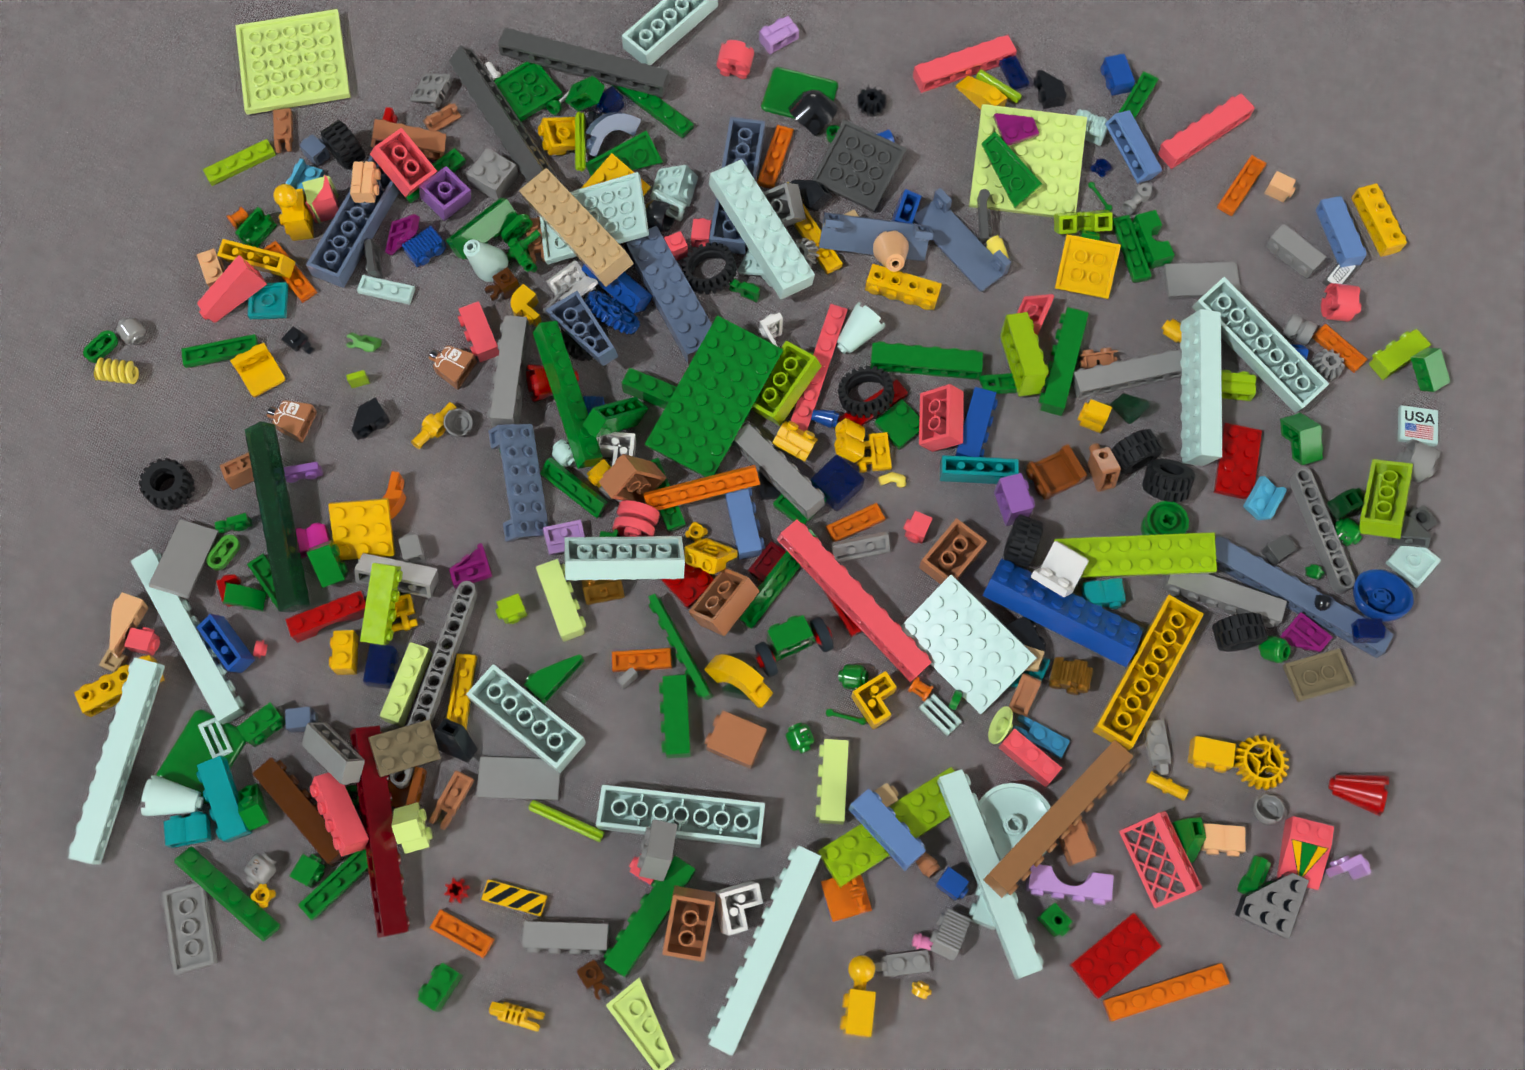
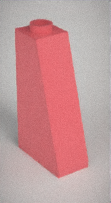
M239 255L197 302L201 309L199 313L205 320L209 319L216 323L267 285L260 272Z

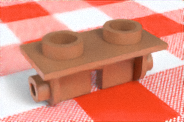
M449 103L448 106L440 109L441 111H437L430 116L427 115L423 122L430 131H438L462 116L457 111L456 104Z
M1111 347L1101 348L1100 352L1094 353L1093 349L1084 350L1081 355H1078V357H1082V360H1079V366L1085 369L1093 368L1097 365V360H1099L1100 365H1110L1112 362L1117 361V357L1113 353L1118 352V350L1112 351Z

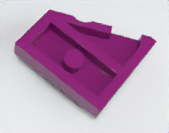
M999 113L993 116L1000 136L1008 146L1039 135L1033 117Z
M413 214L392 222L385 253L390 256L402 247L403 243L417 233L419 229V216Z
M482 543L477 545V549L470 555L466 554L459 563H456L449 569L455 589L464 581L476 583L493 577Z
M1302 612L1294 618L1279 636L1287 640L1289 646L1317 653L1321 652L1333 638Z

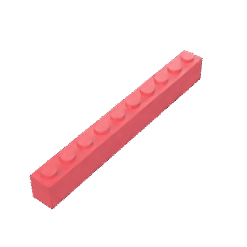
M797 519L780 533L777 541L909 682L913 681L932 663L927 653L921 651L916 646L915 641L902 631L901 626L889 617L888 612L884 608L879 607L874 597L863 590L860 582L848 574V570L835 560L834 555L822 546L821 541L808 531L804 523H800Z

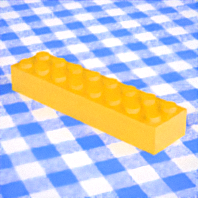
M1168 594L1162 601L1092 732L1111 743L1116 740L1127 751L1134 746L1201 621L1203 613Z

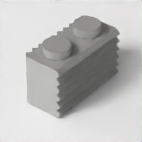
M947 908L945 914L940 913L936 922L939 925L938 931L934 929L930 941L933 942L931 951L954 961L961 948L971 918L950 908Z

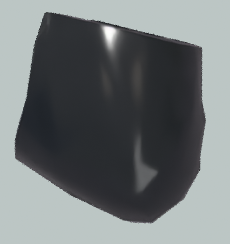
M651 200L645 206L648 229L657 226L660 232H668L675 220L674 217H665L670 204Z

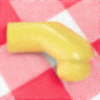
M895 472L878 477L881 486L890 482H896L897 487L902 488L907 484L905 481L906 477Z

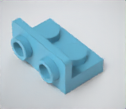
M300 158L298 163L294 165L293 173L287 179L286 184L293 186L295 189H302V182L323 177L324 172L322 169L306 165L304 159Z
M1261 476L1243 507L1257 520L1271 519L1275 515V511L1283 500L1287 489L1285 487L1277 488L1268 478Z

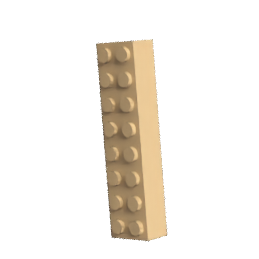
M547 168L519 190L527 203L605 287L634 264L619 243Z

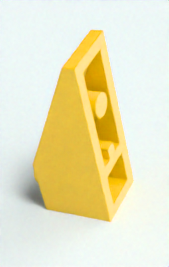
M971 76L965 77L956 85V88L980 110L982 104L1005 107L1007 97L995 86Z

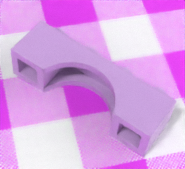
M1039 864L1037 867L1032 865L1029 869L1032 873L1026 878L1025 891H1031V895L1043 896L1046 893L1052 894L1051 897L1055 899H1064V896L1072 897V901L1085 902V899L1093 900V904L1105 905V903L1112 901L1114 875L1092 872L1082 885L1069 886L1062 883L1055 876L1052 866Z

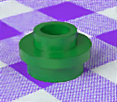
M1313 564L1304 569L1306 571L1305 576L1318 580L1321 579V576H1324L1325 572L1321 570L1322 567Z

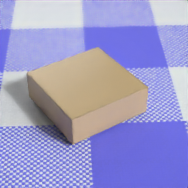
M108 648L99 666L116 672L119 667L125 664L128 656L121 654L120 658H116Z

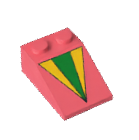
M1295 816L1286 819L1277 879L1286 872H1292L1309 880L1307 888L1319 890L1332 846L1334 826Z

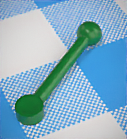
M1089 182L1088 187L1093 189L1105 206V210L1111 211L1112 205L1107 204L1096 189L1095 183Z
M832 709L826 710L827 717L836 716L859 722L860 725L866 724L865 718L859 719L833 712Z

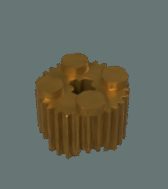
M1056 657L1052 666L1049 687L1053 689H1067L1066 693L1071 695H1078V692L1088 693L1093 668L1088 667V662L1081 661L1080 659L1064 661V657Z

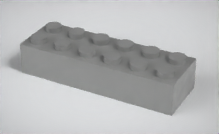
M505 315L504 322L500 324V333H502L501 339H498V350L500 351L499 356L495 358L497 371L493 373V384L495 385L494 390L490 392L492 405L488 407V418H490L491 426L493 427L497 425L519 424L527 371L526 366L528 365L532 337L527 317Z

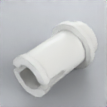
M491 62L485 63V69L493 81L501 77V73L495 69Z

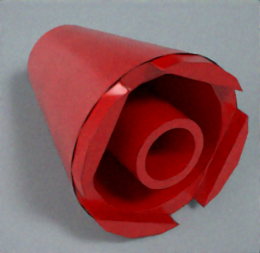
M527 365L526 368L529 369V371H526L527 386L529 392L533 391L534 395L531 397V400L535 402L552 396L553 393L544 366ZM574 371L577 382H579L578 372Z
M1336 774L1334 778H1330L1328 789L1332 790V795L1374 815L1381 816V812L1383 813L1388 791L1385 785H1389V776Z

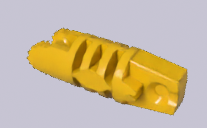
M492 1001L489 1007V1014L498 1017L497 1020L539 1032L540 1025L527 1020V1018L543 1020L545 1016L543 1012L524 1008L509 1002L502 1004Z

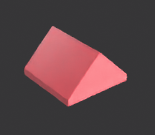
M323 175L321 191L312 202L321 222L333 219L340 208L335 193L325 175ZM306 201L305 204L314 222L318 223L310 205Z
M1053 294L1026 296L1023 298L1017 313L1028 312L1029 318L1033 320L1034 333L1037 335L1055 297Z

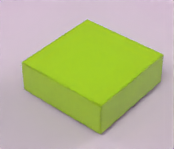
M365 370L346 375L351 388L370 384Z

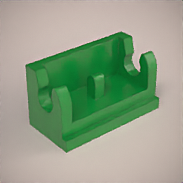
M257 207L235 231V234L240 243L258 248L277 227V224L269 214L266 216L264 211Z

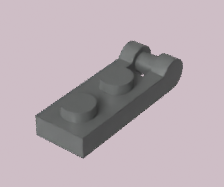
M987 189L980 190L977 197L979 240L981 243H986L992 234L991 226H988V219H990L991 213L990 208H987V201L990 196V192Z

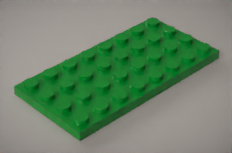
M717 315L648 437L645 446L703 477L715 475L781 357L783 349Z

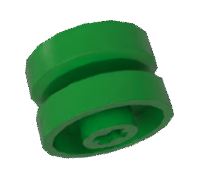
M1161 501L1154 504L1141 522L1140 530L1142 535L1185 534L1189 527V518L1187 512L1179 504Z

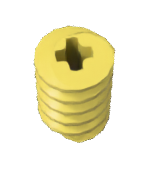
M100 357L94 368L95 380L135 384L139 377V370L137 366H134L133 361L126 362L121 360L119 363L118 359L112 361L110 358L104 360V358Z

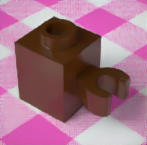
M507 267L492 276L495 285H489L484 290L486 294L494 292L490 295L491 301L496 300L499 294L506 300L519 288V284Z
M595 959L576 970L586 989H595L594 996L598 1001L601 1000L599 996L601 989H605L608 995L611 994L609 987L602 984L607 978Z

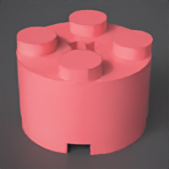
M727 40L726 44L722 43L717 59V67L720 70V74L726 77L730 76V74L737 75L740 79H746L752 66L753 48L751 46L750 49L745 47L746 43L738 40Z
M1330 283L1324 291V293H1327L1326 298L1321 300V314L1323 317H1326L1327 320L1349 322L1354 318L1355 314L1360 313V287Z

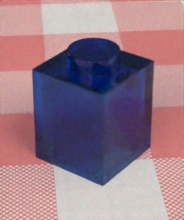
M611 86L602 93L596 108L599 113L619 112L624 108L623 97Z
M1357 619L1351 624L1353 643H1378L1385 638L1386 628L1383 625L1382 619Z

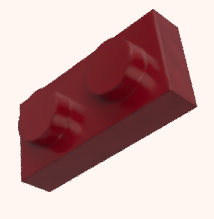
M771 541L749 568L748 573L763 582L786 551Z

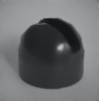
M1316 595L1315 607L1320 611L1327 610L1331 605L1332 598L1325 595Z

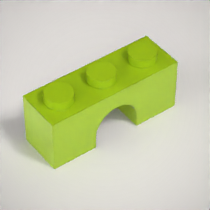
M1098 210L1054 213V232L1070 234L1077 233V231L1082 229L1094 232L1112 231L1113 212Z

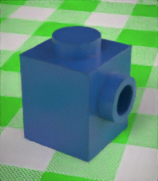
M948 867L935 886L956 901L959 897L963 899L969 888L966 886L969 881Z

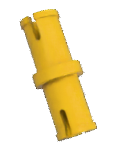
M1153 771L1149 773L1146 783L1161 789L1162 793H1169L1182 801L1185 800L1189 789L1172 782V779H1166Z

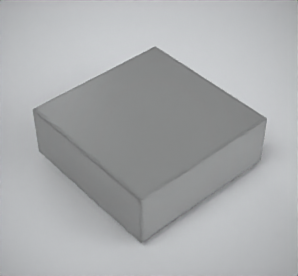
M633 667L629 668L618 678L619 686L624 690L638 677V674Z

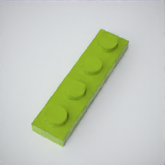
M265 139L204 168L203 171L210 184L214 186L276 156L269 141Z

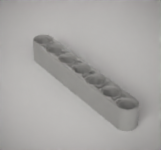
M1300 467L1290 477L1291 488L1331 588L1334 592L1343 594L1353 587L1355 577L1310 469ZM1326 545H1329L1332 550H1329ZM1333 562L1338 564L1339 568L1335 567ZM1340 580H1343L1346 586L1341 584Z

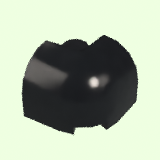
M809 90L800 94L788 109L802 126L816 136L826 124L828 125L837 113L838 107L820 90Z

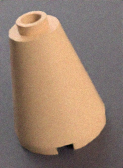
M894 230L882 232L873 243L875 258L890 271L896 272L903 268L909 251L906 237Z

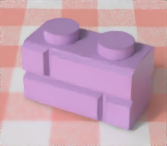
M789 16L783 19L778 18L774 24L764 26L759 31V41L769 54L799 39V29Z

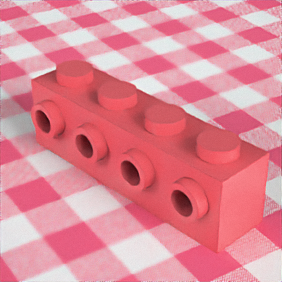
M329 772L314 776L310 786V793L317 800V808L320 815L324 816L326 830L332 834L334 848L339 850L341 857L364 850L369 838L345 785L340 784Z

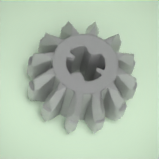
M807 238L802 240L796 239V246L810 268H812V263H817L815 258L820 256L816 253L819 248L815 246L816 243Z
M1325 348L1314 356L1315 358L1311 364L1325 380L1329 378L1331 381L1342 374L1345 368L1343 364L1345 358H1339L1340 352L1335 354L1333 349L1328 351Z

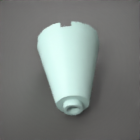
M475 239L467 241L464 245V254L476 275L483 281L493 282L492 276L508 267L507 255L500 248Z
M860 302L855 305L837 340V349L843 354L846 352L852 353L885 327L884 322L882 325L879 322L881 318L866 305L862 308Z
M151 775L152 779H148L142 795V802H145V808H141L143 816L193 813L203 806L204 797H201V792L157 775Z

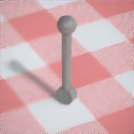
M567 284L562 285L560 292L542 310V314L547 315L546 309L554 305L564 291L569 289Z

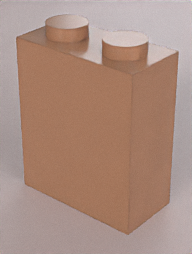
M722 710L721 715L717 714L714 719L713 726L715 728L713 733L709 732L706 737L707 751L751 769L766 736L767 729Z

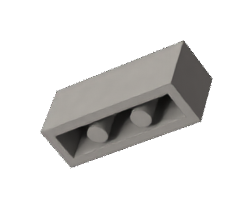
M1285 224L1270 237L1265 245L1271 253L1276 254L1284 263L1290 265L1307 279L1321 266L1327 257Z

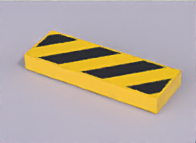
M488 879L481 900L542 917L548 896Z

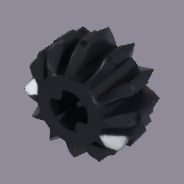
M868 86L866 90H861L857 96V106L861 109V113L867 112V116L870 114L876 116L877 112L882 113L883 108L886 107V96L882 93V89L876 90V86L871 89Z

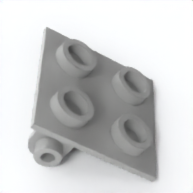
M425 73L414 90L410 101L429 102L432 109L439 108L452 86V81L449 79L451 75Z

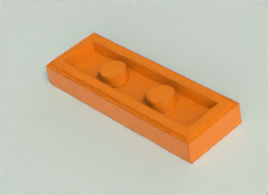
M1324 324L1312 336L1317 343L1328 351L1333 349L1335 354L1340 352L1339 358H1345L1343 364L1353 373L1368 360L1327 324Z
M874 503L827 525L826 530L832 541L836 542L845 540L885 521L886 518L878 504Z
M671 648L612 651V671L626 672L632 667L635 671L672 669Z
M441 909L429 927L482 958H485L495 940Z

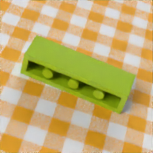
M372 563L360 642L387 645L389 641H392V622L396 619L395 603L398 602L400 595L398 584L403 576L401 566Z

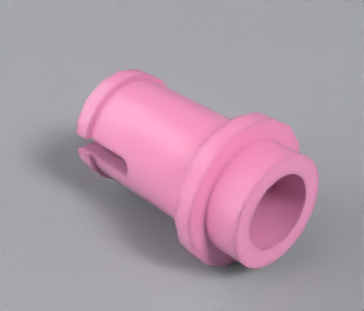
M919 932L914 934L912 946L917 950L922 948L931 951L933 942L930 941L931 937L923 936Z

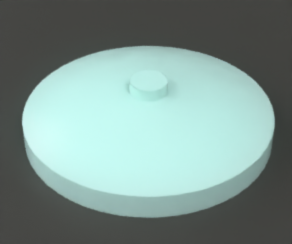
M1007 783L992 788L983 795L977 805L979 812H983L987 824L984 825L987 832H991L994 838L993 847L995 852L998 851L1002 859L1051 808L1047 800L1038 791L1018 783Z

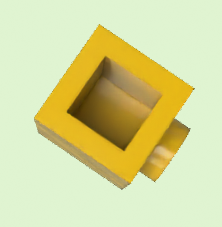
M604 459L586 473L589 476V481L594 486L601 487L599 481L603 474L611 467Z

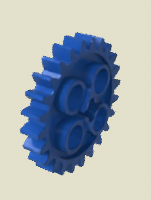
M591 291L585 299L588 308L591 309L592 313L596 314L595 317L600 318L601 322H604L609 327H613L614 330L618 329L621 333L624 331L626 334L630 333L632 335L636 333L641 325L639 324L640 321L637 320L638 317L634 315L635 313L629 311L617 299L612 298L611 295L607 296L604 292L602 294L600 291Z

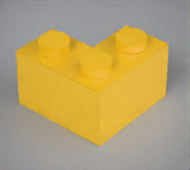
M886 671L852 691L851 698L873 730L890 720L891 713L883 700L894 694L897 686Z

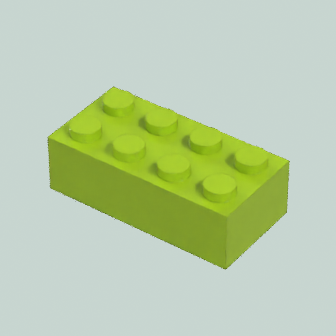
M1028 312L1006 315L1000 334L1019 397L1040 394L1042 387L1045 385V378L1049 373L1048 366L1043 361V351L1038 345V335L1033 330V320L1029 318Z
M788 341L781 347L783 353L751 409L778 426H781L821 367L816 356Z
M1372 459L1360 518V534L1401 538L1412 479V463Z

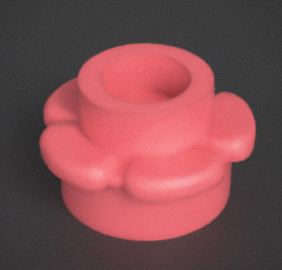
M264 640L255 642L253 656L259 657V659L261 655L266 656L268 644H264Z

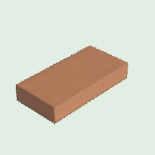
M1023 673L1008 707L1014 713L1027 716L1042 680Z

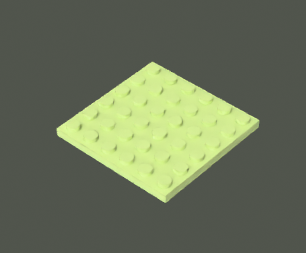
M338 9L235 25L244 109L247 115L351 98Z
M982 104L969 207L978 208L977 197L982 189H987L990 192L987 208H990V210L1054 218V213L1076 212L1087 117ZM996 113L1033 117L1039 131L1037 137L1009 146L1042 183L1035 192L1015 209L981 145L994 132L1000 136L993 118Z

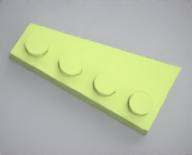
M638 978L606 1004V1007L653 1070H665L675 1060L640 978Z

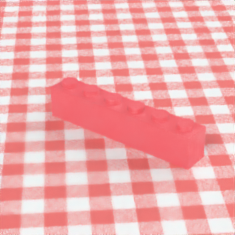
M1009 35L999 36L994 40L982 42L979 45L967 47L958 52H952L947 56L935 58L926 63H920L914 66L913 79L920 92L923 93L964 79L967 76L975 75L980 69L987 71L1013 62L1017 50Z
M1242 93L1236 97L1232 96L1224 105H1218L1212 113H1206L1198 122H1192L1187 129L1177 132L1172 139H1166L1160 145L1161 149L1158 155L1173 169L1249 119L1255 107Z

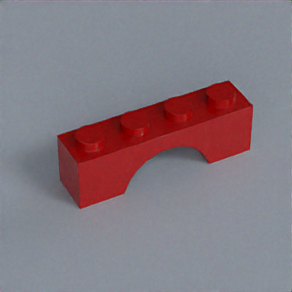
M360 590L285 619L291 637L299 643L315 637L321 629L333 623L356 621L364 618L367 597Z

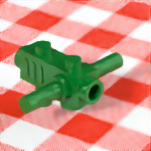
M536 229L524 240L521 239L519 241L516 237L511 238L507 243L510 248L506 254L508 262L512 258H516L525 271L536 272L538 268L526 249L529 248L528 245L541 236V233Z

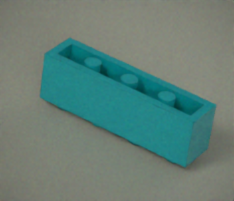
M942 455L939 481L997 484L1000 478L1019 474L1018 459Z
M220 755L198 764L199 771L196 774L200 783L204 785L203 795L205 800L210 803L211 809L209 813L212 820L216 821L218 826L216 828L218 838L223 842L230 843L252 834V831L248 830L238 813V790L227 758Z

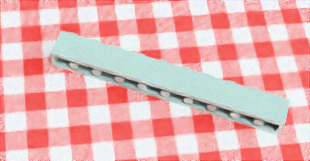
M150 549L132 559L131 563L217 721L222 725L230 723L245 714L243 709L245 704L242 698L234 693L236 687L230 679L227 680L225 667L222 663L218 664L216 660L217 655L197 629L200 622L195 615H191L190 610L192 608L186 599L183 600L181 596L149 587V582L162 557L161 553L157 554L153 549Z
M135 657L129 665V675L127 681L122 686V696L116 705V714L114 720L110 723L109 735L102 747L103 754L101 760L96 765L95 778L89 786L90 793L83 805L81 820L76 826V836L69 847V859L88 864H101L165 665Z
M961 769L939 777L937 780L1015 980L1043 970L1042 957L1039 952L1036 953L1033 946L1035 944L1034 937L1031 932L1027 931L1025 926L1027 924L1026 917L1023 912H1019L1017 907L1019 901L1016 893L1013 892L1011 896L1006 893L1001 898L983 881L1002 858L998 851L995 852L993 847L994 838L991 832L986 830L984 825L987 824L983 812L978 810L977 805L979 802L976 794L970 790L971 782L968 774H964Z
M799 845L797 849L792 848L788 857L791 863L788 869L783 868L779 877L782 883L779 888H774L770 897L774 901L771 907L766 906L762 915L765 921L762 927L757 926L753 935L756 941L753 947L748 946L744 955L747 961L744 967L739 966L735 975L738 981L735 987L731 985L726 995L729 1001L726 1007H721L717 1015L720 1021L717 1027H712L708 1038L711 1039L709 1045L733 1056L820 861V855Z

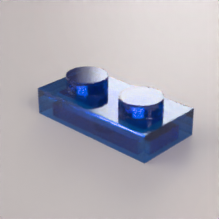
M1015 55L999 61V66L1012 89L1019 90L1029 86L1030 82Z

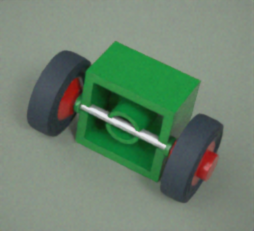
M794 615L781 625L776 623L769 627V630H767V643L769 647L764 641L755 645L756 661L768 677L778 673L776 661L811 647L815 641L823 652H828L834 648L831 630L826 626L821 617H816L810 621L811 629L804 615L799 617Z

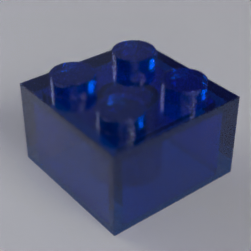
M835 455L811 478V483L815 489L819 488L823 492L827 500L826 502L837 512L863 488L865 479L842 457Z

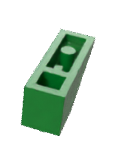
M578 654L542 668L535 674L531 673L526 678L524 686L542 704H545L584 663L583 656Z

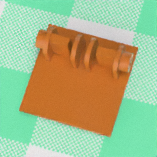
M862 875L841 888L834 878L821 881L832 922L872 911Z

